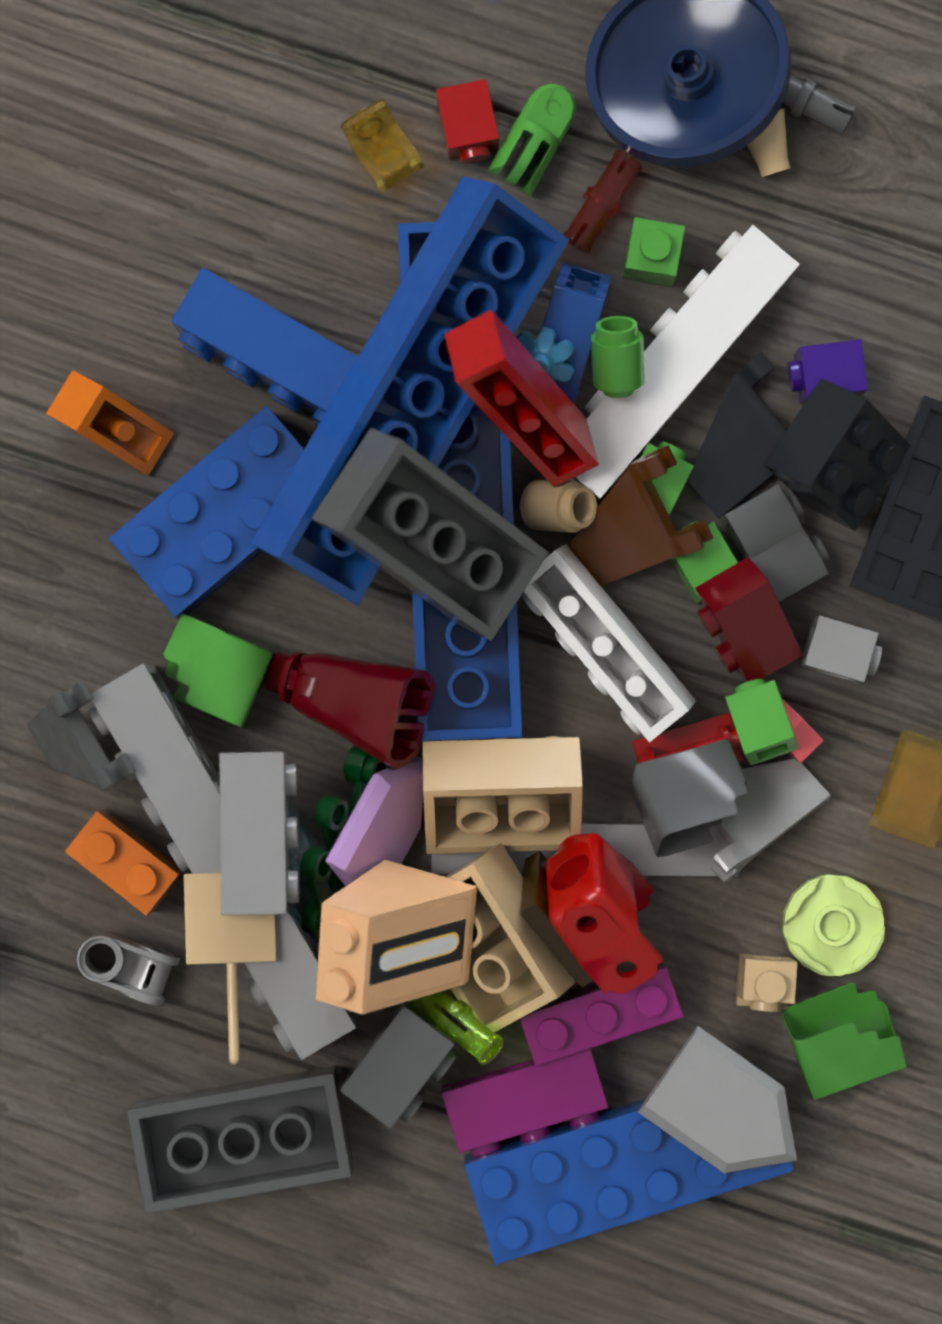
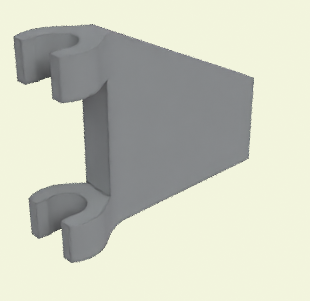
M796 759L742 769L747 780L746 788L748 792L746 795L735 798V804L738 808L737 814L722 818V823L715 826L730 843V845L713 857L715 864L711 866L713 872L723 883L732 879L755 856L830 799V793Z

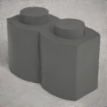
M776 485L721 516L720 519L743 559L749 557L769 580L780 602L829 574L824 563L830 561V558L817 535L814 534L808 537L799 521L800 518L804 517V511L796 496L791 490L783 493L779 485Z

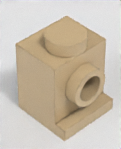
M739 954L736 1005L750 1006V1009L757 1011L780 1012L781 1009H786L788 1004H795L798 962L790 957Z

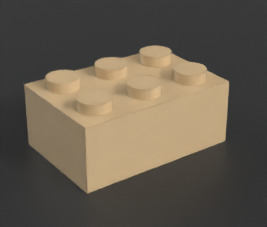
M550 736L528 739L495 738L492 740L423 741L426 854L485 853L502 843L507 852L556 851L567 837L581 834L583 786L579 737L561 738Z
M502 843L444 876L477 886L469 981L464 985L451 988V991L482 1039L557 999L576 983L520 914L523 877Z

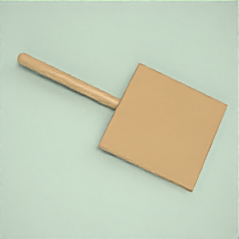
M221 873L184 874L186 965L226 963L229 1061L231 1064H237L240 1060L237 963L277 961L275 914L222 915Z

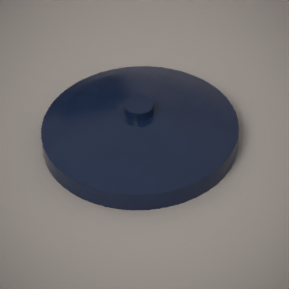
M620 0L607 13L593 36L586 60V86L592 107L602 128L625 151L642 160L663 166L690 167L704 165L728 157L743 149L755 140L772 122L785 99L789 87L791 53L781 18L768 0Z

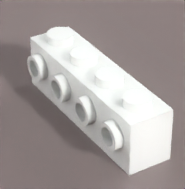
M566 544L553 551L544 559L522 593L524 601L535 614L540 617L544 615L556 630L554 634L560 645L570 655H577L589 669L587 674L595 687L605 696L609 694L622 709L620 714L625 723L637 735L643 734L650 743L688 712L696 702V699Z

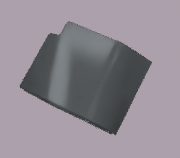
M728 739L635 764L630 782V791L656 857L669 856L711 843L713 837L709 828L720 825L723 821L722 818L737 814L738 808L735 804V798L747 794V780Z

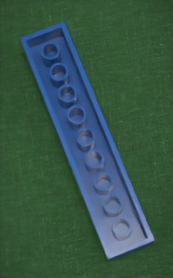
M436 222L398 223L400 284ZM475 403L438 468L514 526L510 440ZM412 591L415 668L430 673L431 678L436 683L430 710L426 716H417V721L424 723L422 741L522 737L517 602L492 641L458 625Z

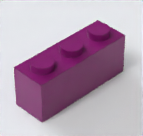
M661 962L657 965L658 972L653 978L627 993L617 994L611 991L605 994L596 984L560 996L520 1018L535 1067L682 1018L683 1014L667 967Z
M591 1049L536 1067L533 1059L442 1086L441 1091L459 1153L471 1150L473 1157L502 1148L501 1140L520 1135L522 1142L546 1136L551 1133L549 1126L569 1120L570 1126H578L594 1121L600 1117L598 1111L608 1108Z

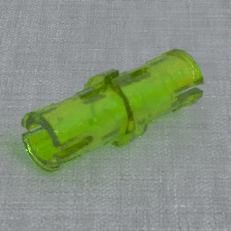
M445 991L407 1001V1003L417 1008L432 1021L440 1032L451 1037L477 1058V1061L482 1065L492 1061L503 1046L504 1039L493 1033L485 1024L472 1015L473 1009L464 1000L455 1001ZM444 1008L446 1011H448L452 1016H454L463 1025H465L468 1028V1031H463L458 1025H456L447 1016H445L441 1012V1009Z

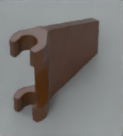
M669 445L659 448L631 463L596 509V516L593 522L588 527L582 528L569 544L572 552L600 586L671 558L694 553L704 547V542L714 538L705 519L676 531L652 480L666 474L668 468L678 464Z

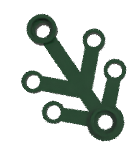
M355 745L348 752L344 762L345 779L348 783L355 785L350 806L348 807L345 800L330 795H325L320 799L315 810V821L321 826L327 850L311 846L305 851L301 859V873L307 877L311 897L306 902L302 912L301 924L303 930L309 933L316 942L320 940L322 903L346 887L327 864L326 858L372 775L384 769H390L389 765L365 753Z

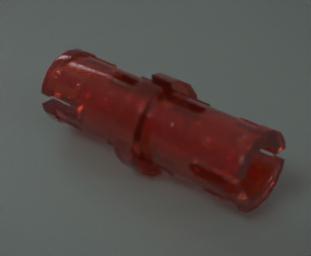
M620 150L614 152L613 158L596 185L587 188L583 194V198L586 201L567 231L563 233L569 239L568 243L574 247L577 242L580 245L578 250L584 253H590L591 247L610 217H617L622 209L619 204L637 174L643 169V166L632 156L627 163L625 159L627 154Z

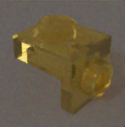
M379 99L368 107L360 109L352 117L342 122L341 128L354 155L381 193L424 167L420 155L396 123L384 99Z

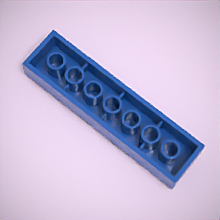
M463 176L250 544L327 590L358 606L379 567L311 519L370 428L401 439L438 468L475 404L456 382L444 334L492 310L514 335L569 239L497 184Z

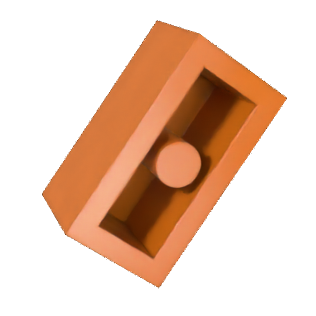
M106 809L96 811L65 850V853L146 916L155 911L184 874L175 863Z

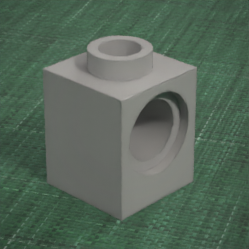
M821 615L813 617L802 652L803 656H801L798 666L856 684L864 683L867 674L875 675L881 659L882 647L876 645L879 633Z

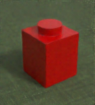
M487 79L436 89L437 105L449 160L460 158L462 164H472L489 159L491 157L490 152L499 149V136Z

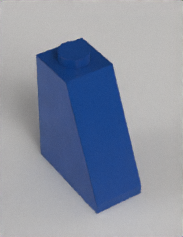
M563 262L553 289L543 327L555 330V344L563 340H569L574 346V353L564 360L565 363L574 367V375L568 382L557 379L556 382L569 399L575 403L591 349V335L596 332V323L601 315L611 276Z

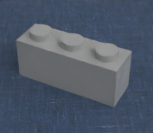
M285 752L219 753L222 915L289 914L290 903H299L300 900L299 871H290L289 849H298L299 847L298 817H289L288 796L298 795L297 764H288V754Z

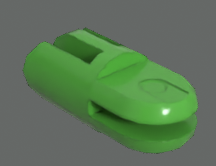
M547 84L536 89L514 122L487 171L496 176L505 165L519 138L522 137L525 141L509 167L504 181L514 186L525 172L537 149H542V153L521 190L531 197L574 120L576 104L573 95L565 87L557 84Z

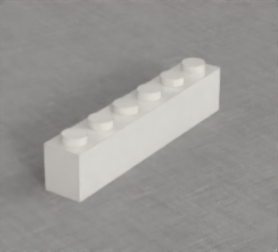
M754 225L743 236L735 230L716 253L722 259L711 274L702 269L683 291L689 297V300L677 313L668 308L650 331L656 338L644 351V384L634 390L632 395L624 398L608 397L603 391L598 390L584 407L591 414L586 420L599 465L570 480L580 482L585 487L591 489L597 503L799 266L797 261Z

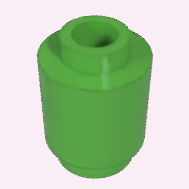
M612 316L599 320L596 323V332L591 335L593 386L603 391L608 397H628L634 393V390L640 388L645 381L643 333L638 330L637 321L630 317Z

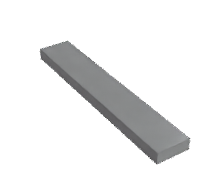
M644 824L581 825V834H599L631 861L643 876H717L711 869V866L715 864L713 857L730 845L718 829L712 826L709 828L713 837L711 843L658 858ZM558 850L541 852L548 859L556 854ZM538 851L507 853L521 875H524L525 859ZM483 853L431 854V873L449 874Z

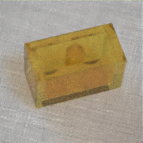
M901 730L868 824L869 827L933 849L937 840L942 841L941 741L910 730Z

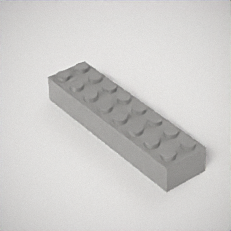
M142 663L91 693L94 697L92 702L95 706L88 710L89 714L104 737L109 734L115 739L121 750L115 754V758L117 759L126 753L133 764L136 772L127 777L130 782L133 780L140 782L147 794V797L141 800L147 815L156 827L161 824L165 825L172 837L173 842L168 844L167 847L182 872L190 869L192 874L221 873L220 775L157 667ZM290 903L289 914H275L277 961L244 963L252 975L246 981L251 994L261 1008L269 1004L277 1018V1024L273 1026V1030L282 1047L287 1053L295 1050L299 1058L303 1060L357 1027L360 1015L316 1000L319 945L311 938L309 933L303 930L301 924L302 916L295 904Z

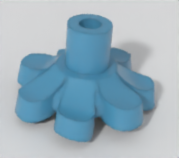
M549 327L541 328L536 340L528 331H522L517 335L516 338L556 384V379L568 382L573 377L574 367L564 362L574 353V346L571 341L563 340L555 344V330Z

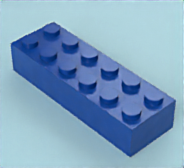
M646 1098L599 1112L600 1117L582 1125L570 1126V1122L552 1127L550 1128L551 1133L538 1139L522 1142L521 1138L501 1143L502 1148L489 1154L473 1157L471 1153L464 1155V1166L495 1265L787 1174L794 1170L791 1162L723 1173L638 1113Z

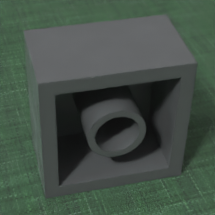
M413 1000L400 1003L344 1077L340 1091L389 1129L392 1128L398 1118L407 1123L425 1099L423 1095L426 1091L422 1089L423 1085L430 1076L438 1082L456 1059L454 1054L457 1050L453 1048L455 1032Z

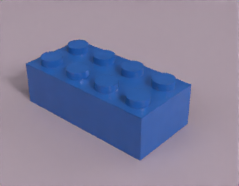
M203 267L171 320L180 334L177 340L184 344V349L210 363L213 356L224 361L222 366L228 370L227 373L251 388H254L257 382L269 387L267 392L272 395L271 399L286 409L298 414L301 407L314 413L312 418L316 420L315 424L317 426L320 424L358 358L356 355Z
M266 405L108 539L172 615L180 619L182 613L190 614L263 552L250 543L304 449Z

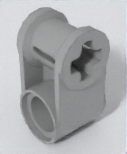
M106 931L95 933L82 944L77 954L78 969L87 979L116 989L138 1001L163 1007L166 1001L162 994L172 967L178 966L181 961L180 956L151 944L136 942ZM94 944H107L113 949L116 961L112 968L102 970L96 968L91 963L89 951ZM154 964L155 970L149 984H146L151 966Z

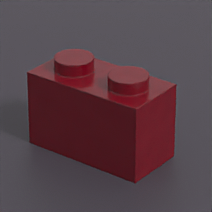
M749 557L695 587L704 606L697 610V614L710 636L713 638L718 635L721 644L715 647V651L730 674L738 670L746 682L764 679L803 656L769 580Z

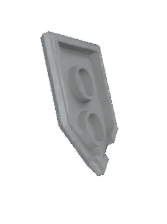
M697 1026L639 1108L638 1113L723 1173L797 1161L784 1086L704 1029Z

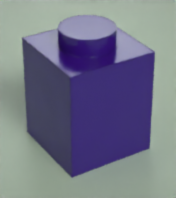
M862 339L802 346L794 354L795 361L788 362L789 387L791 392L799 391L800 404H805L821 378L859 396L868 391Z

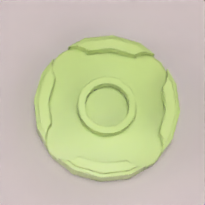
M825 874L807 880L792 893L783 911L782 932L788 950L802 966L824 976L848 975L860 971L876 957L885 935L883 910L880 901L866 885L848 876Z

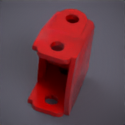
M575 834L567 837L560 844L558 852L549 857L545 865L550 923L582 969L605 994L611 991L617 994L627 993L653 978L658 972L657 965L663 962L662 955L640 932L638 912L649 905V896L654 893V887L631 861L599 834ZM626 961L633 962L636 965L635 969L630 972H621L617 969L620 963Z

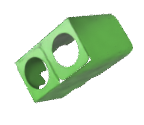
M182 613L163 655L164 659L168 661L165 671L166 676L177 681L179 684L174 693L176 700L244 728L269 671L274 653Z
M849 983L784 1009L783 1018L794 1054L814 1100L907 1067L900 1037L895 1035L888 1008L884 1002L878 1000L877 994L874 991L858 993L856 984Z

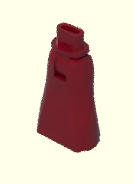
M277 652L272 657L266 680L267 690L279 694L282 702L290 704L309 720L347 739L365 753L392 768L398 769L407 766L411 760L417 757L424 734V723L401 715L426 716L430 710L436 683L431 678L430 673L422 669L356 660L328 653L306 654L295 652L288 655Z

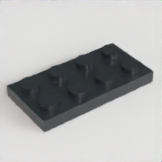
M923 396L905 439L911 446L904 455L901 466L890 478L849 587L942 623V402L928 396Z

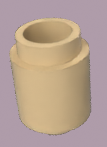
M534 480L525 487L520 499L522 519L528 528L536 531L575 533L582 528L588 527L593 522L597 511V501L591 489L577 481H566L553 487L548 480Z

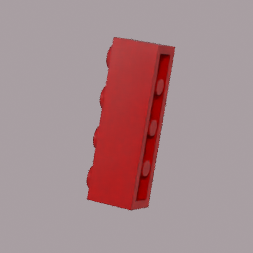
M492 310L444 334L457 384L553 487L599 465L586 417Z

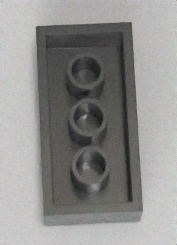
M370 428L311 518L458 625L492 641L549 553L401 439Z
M336 1066L137 1101L127 1110L145 1214L348 1178L352 1176L354 1169Z

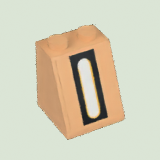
M383 860L322 903L316 1000L363 1015L466 984L469 981L477 886Z

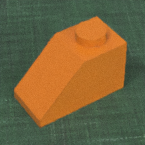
M73 370L46 413L80 436L147 476L150 475L174 435V432L104 386Z

